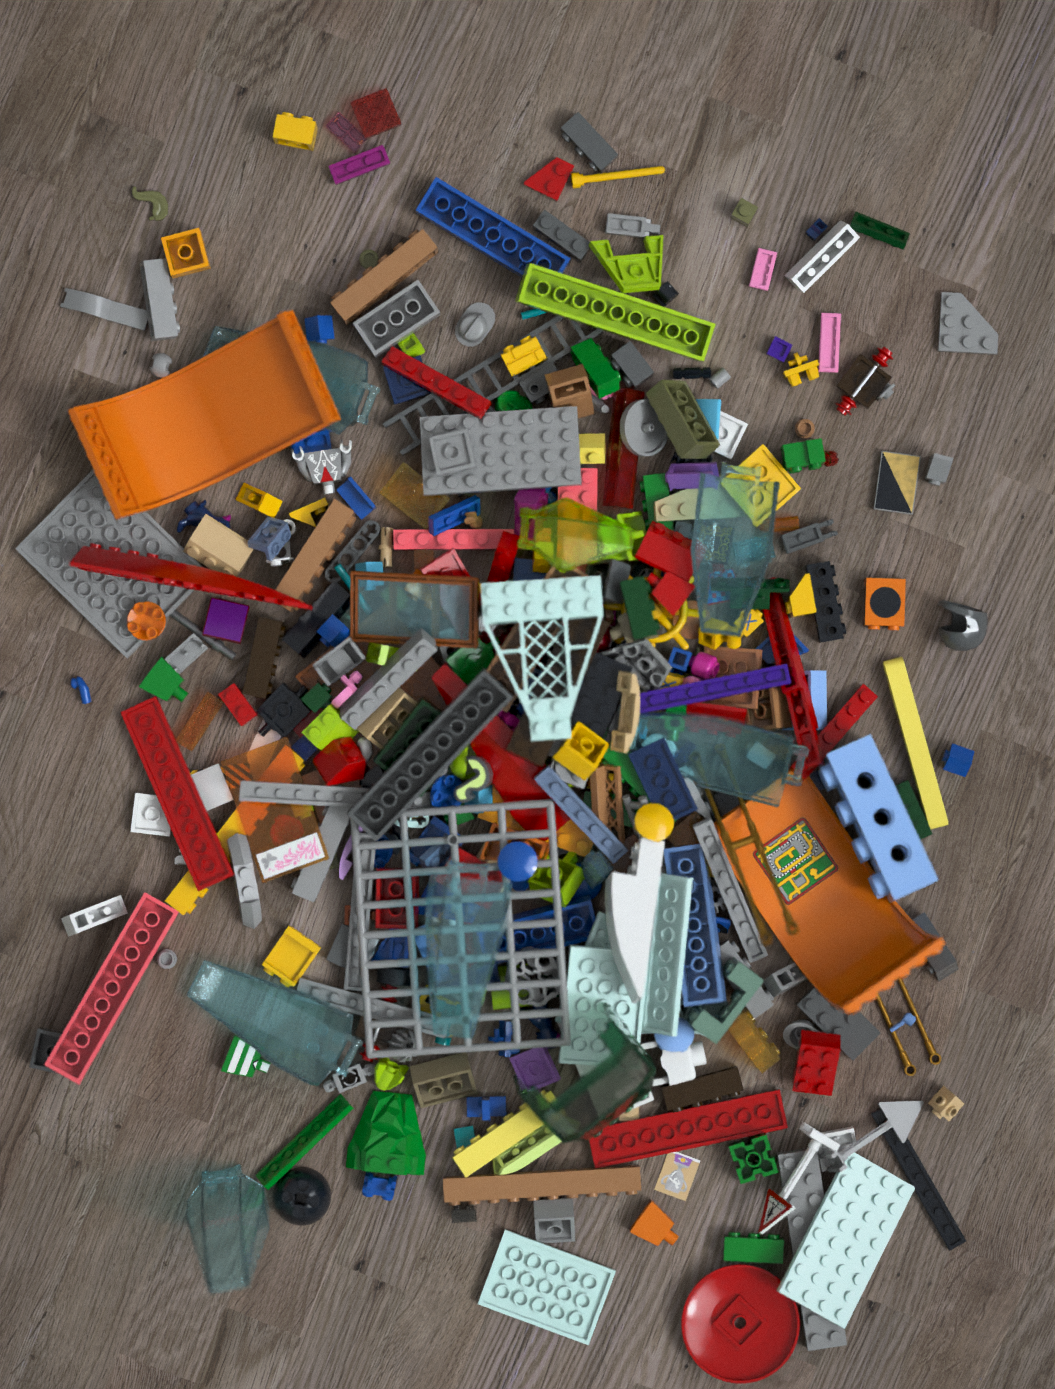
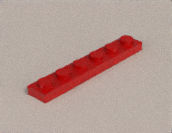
M393 346L381 361L385 367L480 420L491 405L490 400Z
M865 684L860 686L817 735L823 759L877 699L878 696ZM800 756L789 767L802 781L806 780L816 768L803 769Z

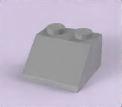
M573 1198L535 1200L536 1241L541 1243L574 1242Z

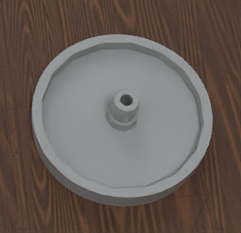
M649 399L635 400L626 407L620 421V434L625 447L637 456H652L660 452L665 446L668 436L664 426L658 420V415L654 408L650 405Z

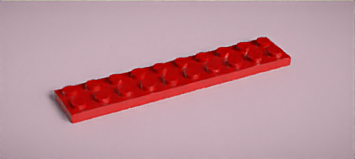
M154 696L120 712L197 890L200 892L234 876V871L158 697Z
M780 1089L686 1108L675 1113L667 1112L587 1129L596 1169L787 1129L788 1126Z

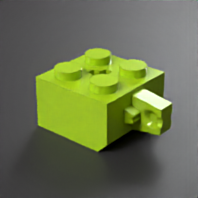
M568 852L563 859L558 858L562 907L567 906L585 879L582 867L576 865L578 858L574 852ZM551 867L536 868L534 874L528 880L530 890L552 889ZM553 897L541 898L553 903Z

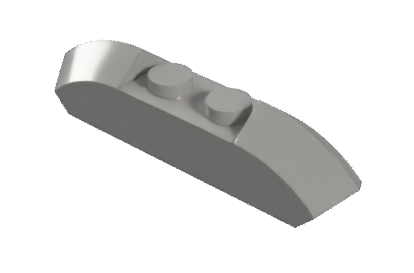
M236 833L227 839L231 867L235 874L233 878L242 924L255 929L262 921V913L254 866L247 836Z

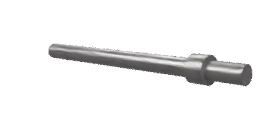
M175 610L170 615L210 644L216 652L220 651L231 660L236 656V653L227 648L221 640L202 636L203 629Z

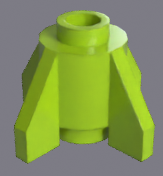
M389 1057L379 1058V1062L374 1068V1082L383 1091L391 1090L402 1083L409 1067L407 1065H398L396 1062L391 1061Z

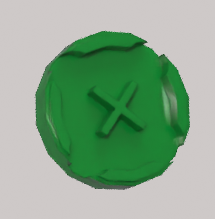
M517 391L502 393L495 403L496 412L533 409L529 399L526 396L519 395L520 393Z

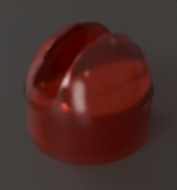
M835 451L824 452L826 460L824 465L826 467L834 466L838 463V453Z

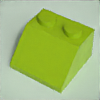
M332 704L302 731L308 740L321 751L332 740L345 737L353 738L359 732L340 718L339 708L336 709Z

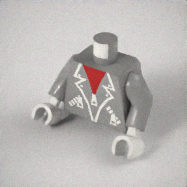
M341 440L340 448L304 453L303 448L299 446L301 452L295 454L293 449L291 450L299 472L307 481L313 482L314 485L322 484L324 495L335 493L334 482L342 481V477L346 476L350 468L351 440H349L348 446H344L342 444L343 440Z

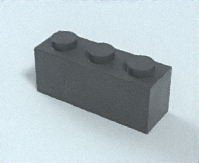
M579 112L561 127V137L567 143L572 142L575 146V152L581 158L583 156L589 161L587 164L594 172L598 170L602 173L618 158L616 151Z
M545 209L533 224L535 231L580 263L590 250L588 246L590 242Z

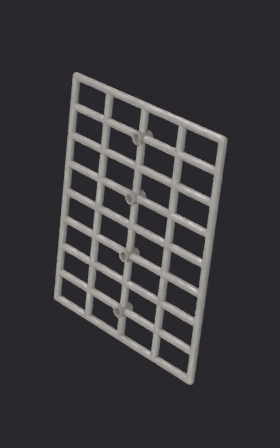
M552 799L407 809L399 817L401 840L360 842L359 825L350 818L366 1056L368 1058H386L569 1046L571 1044L554 801ZM547 808L548 829L507 832L505 810ZM497 811L499 833L457 834L456 814ZM448 814L449 836L408 838L407 817ZM549 837L550 859L538 860L537 868L551 867L552 889L511 892L510 880L502 874L503 892L462 894L460 873L499 871L498 863L460 865L459 843L499 841L501 851L507 845V840ZM450 845L452 866L411 869L409 847ZM401 848L403 869L362 872L360 850ZM452 874L454 895L413 898L411 877ZM403 877L405 899L364 902L362 880ZM553 897L554 919L513 921L511 900ZM504 901L505 922L464 925L463 903ZM454 904L456 925L415 928L413 906ZM405 907L407 929L366 931L364 910ZM555 927L556 949L515 951L513 929ZM506 930L507 952L466 954L464 933ZM456 933L457 955L417 958L415 936ZM407 937L409 958L368 961L366 939ZM557 956L558 978L517 981L516 959ZM508 960L509 982L468 984L466 963ZM459 964L460 985L419 988L417 966ZM409 966L411 988L370 991L368 969ZM559 986L561 1008L519 1011L518 989ZM510 990L511 1012L470 1013L468 992ZM461 993V1015L421 1017L420 995ZM412 997L413 1018L372 1021L370 999ZM561 1016L563 1038L521 1041L520 1019ZM512 1019L513 1041L472 1044L471 1022ZM463 1024L464 1045L423 1047L421 1025ZM414 1026L415 1048L374 1050L372 1028Z

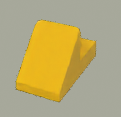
M323 498L289 513L292 519L316 528L311 514L319 515L324 513L329 505L326 498Z

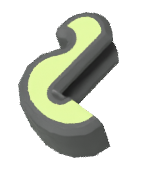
M473 755L466 757L476 775L454 788V798L457 801L464 803L475 799L476 796L473 794V791L484 790L492 783V768L488 761L481 756Z

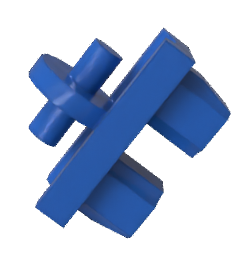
M499 1020V1029H494V1036H488V1041H494V1043L511 1042V1035H513L511 1021ZM520 1049L499 1050L498 1056L511 1057L512 1054L519 1053Z

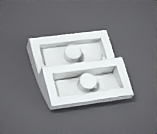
M219 763L192 774L207 811L234 800Z

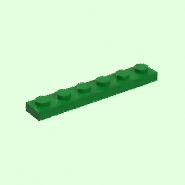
M342 1094L338 1095L255 1175L261 1184L269 1190L354 1109Z

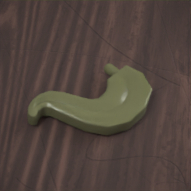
M135 186L132 188V195L136 200L149 201L153 204V216L149 217V220H164L168 215L166 198L157 191L137 192Z

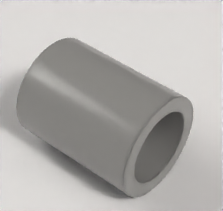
M722 367L709 380L718 389L731 376Z

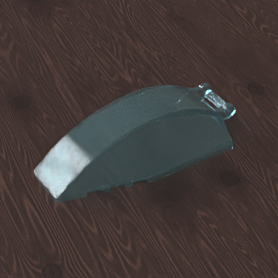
M722 462L720 477L700 473L691 558L701 632L741 637L769 565L780 482H760L762 468L760 466L750 468L727 465V462ZM726 473L755 476V481L726 478Z
M695 712L639 714L637 730L629 751L633 752L664 737L683 778H690L702 788L779 807L785 784L793 786L802 785L803 779L801 776L809 749L805 746L795 745L794 737L767 730L749 722L719 715ZM792 754L798 755L794 775H789L788 771Z

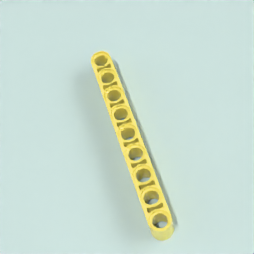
M901 656L883 661L885 675L924 816L931 830L948 825L946 811L904 660Z

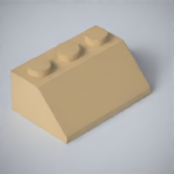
M205 514L183 552L211 570L238 576L254 549L248 547V540Z
M399 687L356 729L381 749L413 709L417 701Z

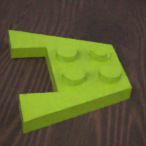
M663 235L646 236L643 242L647 253L613 256L609 240L590 241L588 246L622 293L659 290L661 287Z

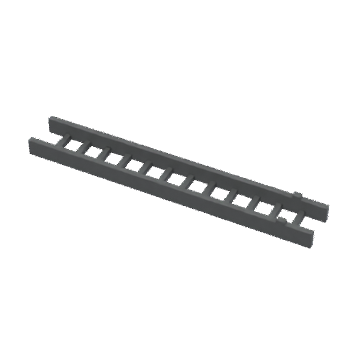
M556 316L511 344L516 347L521 344L520 340L527 336L533 338L536 336L548 359L537 367L535 365L530 367L531 370L521 377H518V375L513 376L514 381L502 388L489 367L490 364L501 358V354L504 353L501 350L455 378L454 381L461 383L468 379L475 392L485 398L472 375L485 369L498 390L486 397V399L492 402L502 393L518 386L522 380L550 363H555L570 354V347L589 338L594 339L605 331L597 329L585 336L578 323L570 320L581 340L568 346L555 325L565 318ZM550 327L564 348L563 351L553 357L539 334ZM434 393L429 394L383 423L386 429L401 420L414 442L400 450L402 456L421 445V438H417L406 420V416L418 410L422 417H428L422 406L433 399L443 415H449L440 398ZM464 411V412H462V413H460V414H469V413L466 412V411Z

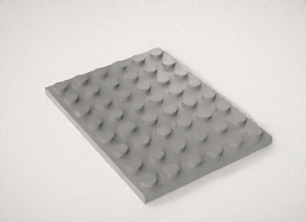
M93 469L15 549L128 659L145 642L134 637L127 628V616L131 608L138 602H153L162 608L167 619L194 590L83 571L69 566L72 558L83 546L89 547L90 543L102 545L101 549L108 550L109 547L120 548V552L123 553L133 550L140 552V556H146L147 553L159 555L158 559L202 566L194 558L184 553V548L147 512L116 520Z

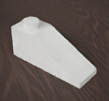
M121 895L61 919L69 937L125 915L128 912Z

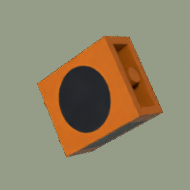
M865 578L863 626H868L869 630H880V626H888V630H899V627L904 626L906 579Z

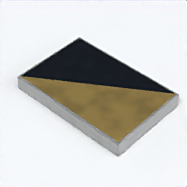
M881 451L874 510L913 515L921 456Z

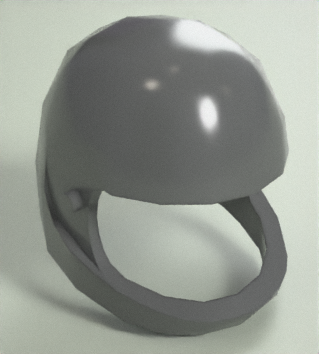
M940 600L938 602V606L950 610L952 613L951 624L938 628L939 635L946 647L955 651H968L977 648L983 642L987 633V612L950 601Z

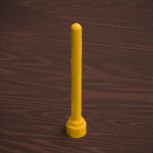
M657 166L584 176L579 174V172L571 173L572 188H581V186H584V183L663 174L665 168Z

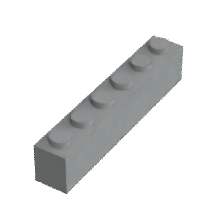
M420 628L386 661L385 666L382 665L339 707L340 718L354 730L359 727L437 651L435 639Z
M325 806L322 813L325 816L322 824L318 822L314 831L318 835L325 857L299 866L301 873L298 878H294L291 884L293 894L313 903L316 901L350 822V817L347 813L351 807Z

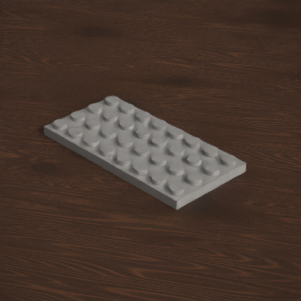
M577 406L486 412L481 420L471 414L420 417L424 496L582 485ZM468 429L476 468L438 477L429 437Z

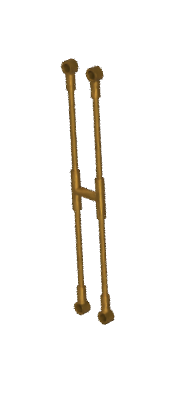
M717 743L714 747L715 752L720 757L723 767L726 768L746 818L750 836L735 842L731 841L704 777L705 773L701 765L700 755L696 752L691 753L689 761L694 766L697 776L700 777L719 825L724 845L756 919V926L760 933V942L762 945L767 946L772 943V936L767 932L765 924L759 916L740 868L736 849L754 843L782 908L787 933L792 936L796 935L799 932V928L786 907L765 855V848L754 821L751 820L731 770L726 745L724 743Z
M898 978L897 980L913 1016L916 1017V1023L925 1041L924 1044L929 1054V1061L937 1065L941 1062V1056L936 1052L931 1039L927 1036L903 979ZM877 993V1003L888 1027L891 1028L893 1024L879 993ZM896 1031L891 1032L900 1052L899 1056L904 1065V1073L908 1076H913L916 1073V1067L911 1064ZM934 1055H937L939 1058L937 1062L932 1061ZM912 1066L913 1072L907 1073V1068Z

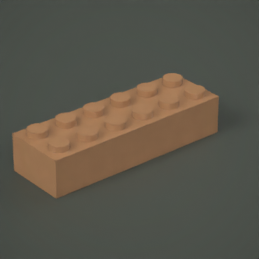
M423 229L421 231L415 230L408 236L410 239L406 243L400 242L393 248L394 252L391 255L385 254L377 261L379 264L376 267L366 269L362 273V278L358 281L357 279L352 280L347 285V290L343 293L339 291L331 298L332 302L330 304L346 325L350 324L438 253V247Z
M336 499L332 501L279 583L276 591L302 601L301 598L305 593L307 595L310 593L314 586L312 581L315 577L319 578L325 569L323 564L326 560L330 561L334 556L335 551L333 549L336 544L340 545L346 537L344 532L347 527L351 529L354 525L356 513ZM281 605L290 612L299 610V608Z

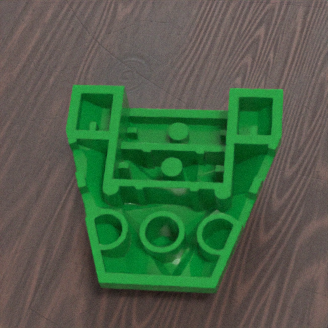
M373 1090L347 1148L346 1168L397 1175H424L426 1153L412 1094Z

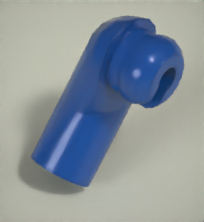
M80 676L72 678L71 686L74 689L79 687L82 704L90 703L89 687Z

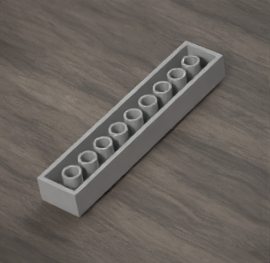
M808 1148L777 1152L782 1189ZM817 1151L786 1199L795 1206V1209L786 1216L792 1257L797 1252L824 1198ZM800 1305L808 1351L847 1345L844 1328Z

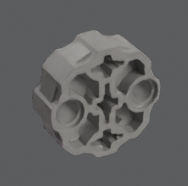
M529 946L522 948L521 951L541 949ZM548 957L549 961L546 964H541L538 961L539 958H526L527 964L532 967L530 968L525 965L524 959H516V965L520 962V969L516 968L517 981L531 980L530 974L534 975L535 973H537V979L533 978L532 980L558 978L557 960L555 957ZM507 962V964H506V965H507L506 975L504 976V977H505V982H509V972H508V962ZM559 986L549 990L547 987H541L542 994L540 993V988H526L529 992L526 997L518 995V1001L522 1005L528 1004L535 1007L546 1005L547 1001L559 994Z

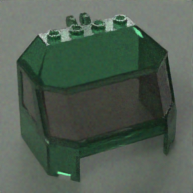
M606 1002L603 1004V1008L608 1018L605 1024L607 1029L604 1033L600 1031L597 1035L612 1054L586 1075L580 1076L577 1082L550 1103L535 1085L528 1089L516 1074L513 1076L517 1094L563 1144L586 1141L592 1137H598L606 1126L616 1123L621 1114L631 1111L634 1104L639 1100H645L653 1086L657 1070L653 1059Z

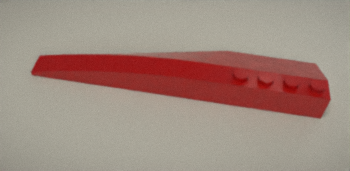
M90 543L89 547L83 546L69 564V566L88 572L307 610L313 609L311 605L255 582L195 565L158 559L159 555L147 553L146 556H140L138 551L128 550L127 553L120 552V548L109 547L108 550L101 549L102 545Z

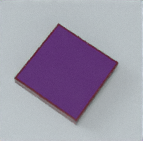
M211 597L202 636L241 644L250 606Z

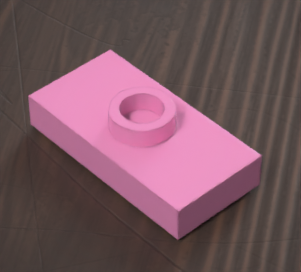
M758 248L749 287L768 291L777 252Z

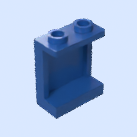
M434 816L419 838L442 837L445 833L450 835L449 826ZM432 845L411 847L409 850L410 862L416 866L421 864L419 857ZM451 855L443 860L438 867L445 866Z

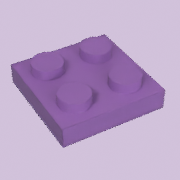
M547 1047L531 1048L509 1058L525 1094L561 1079Z

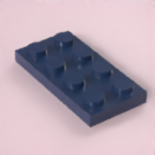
M664 737L628 754L651 803H657L666 807L672 814L673 820L698 810Z

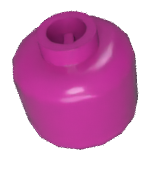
M699 652L696 656L691 657L689 667H691L693 676L708 680L716 677L720 664L715 656Z

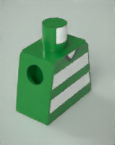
M235 1035L221 1071L253 1077L256 1070L267 1074L271 1062L260 1059L263 1053L262 1049L239 1035Z

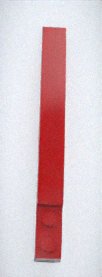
M770 592L769 609H763L775 664L776 666L783 664L788 666L791 684L781 686L782 693L786 694L803 769L809 770L824 764L816 731L819 727L801 658L781 593Z

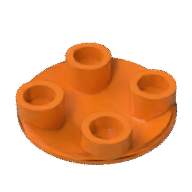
M149 601L136 603L127 616V628L130 633L137 639L144 641L157 638L163 632L166 625V617L162 608Z

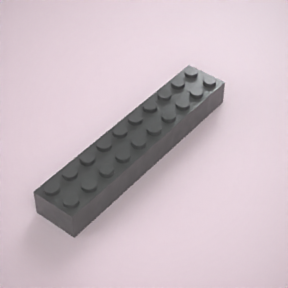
M483 667L348 810L347 815L377 841L513 698V694Z

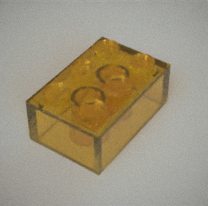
M404 462L379 492L381 496L423 529L429 528L428 517L442 511L450 501V498L446 495L424 496L423 477Z
M742 1010L728 1030L760 1072L763 1073L780 1060L778 1055L781 1052L773 1042L769 1044L766 1041L768 1035L761 1027L756 1028L754 1025L756 1020L749 1011L745 1013Z

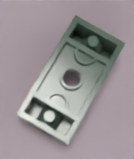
M735 957L732 960L728 959L724 964L723 974L740 988L732 992L729 997L731 1000L727 1006L723 1005L717 1013L719 1015L718 1018L701 1006L692 1007L687 1014L688 1023L715 1044L719 1042L764 982L759 975Z

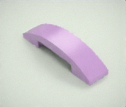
M359 826V833H362L363 829ZM351 836L344 847L340 860L339 878L344 880L353 865V862L347 859L352 851Z

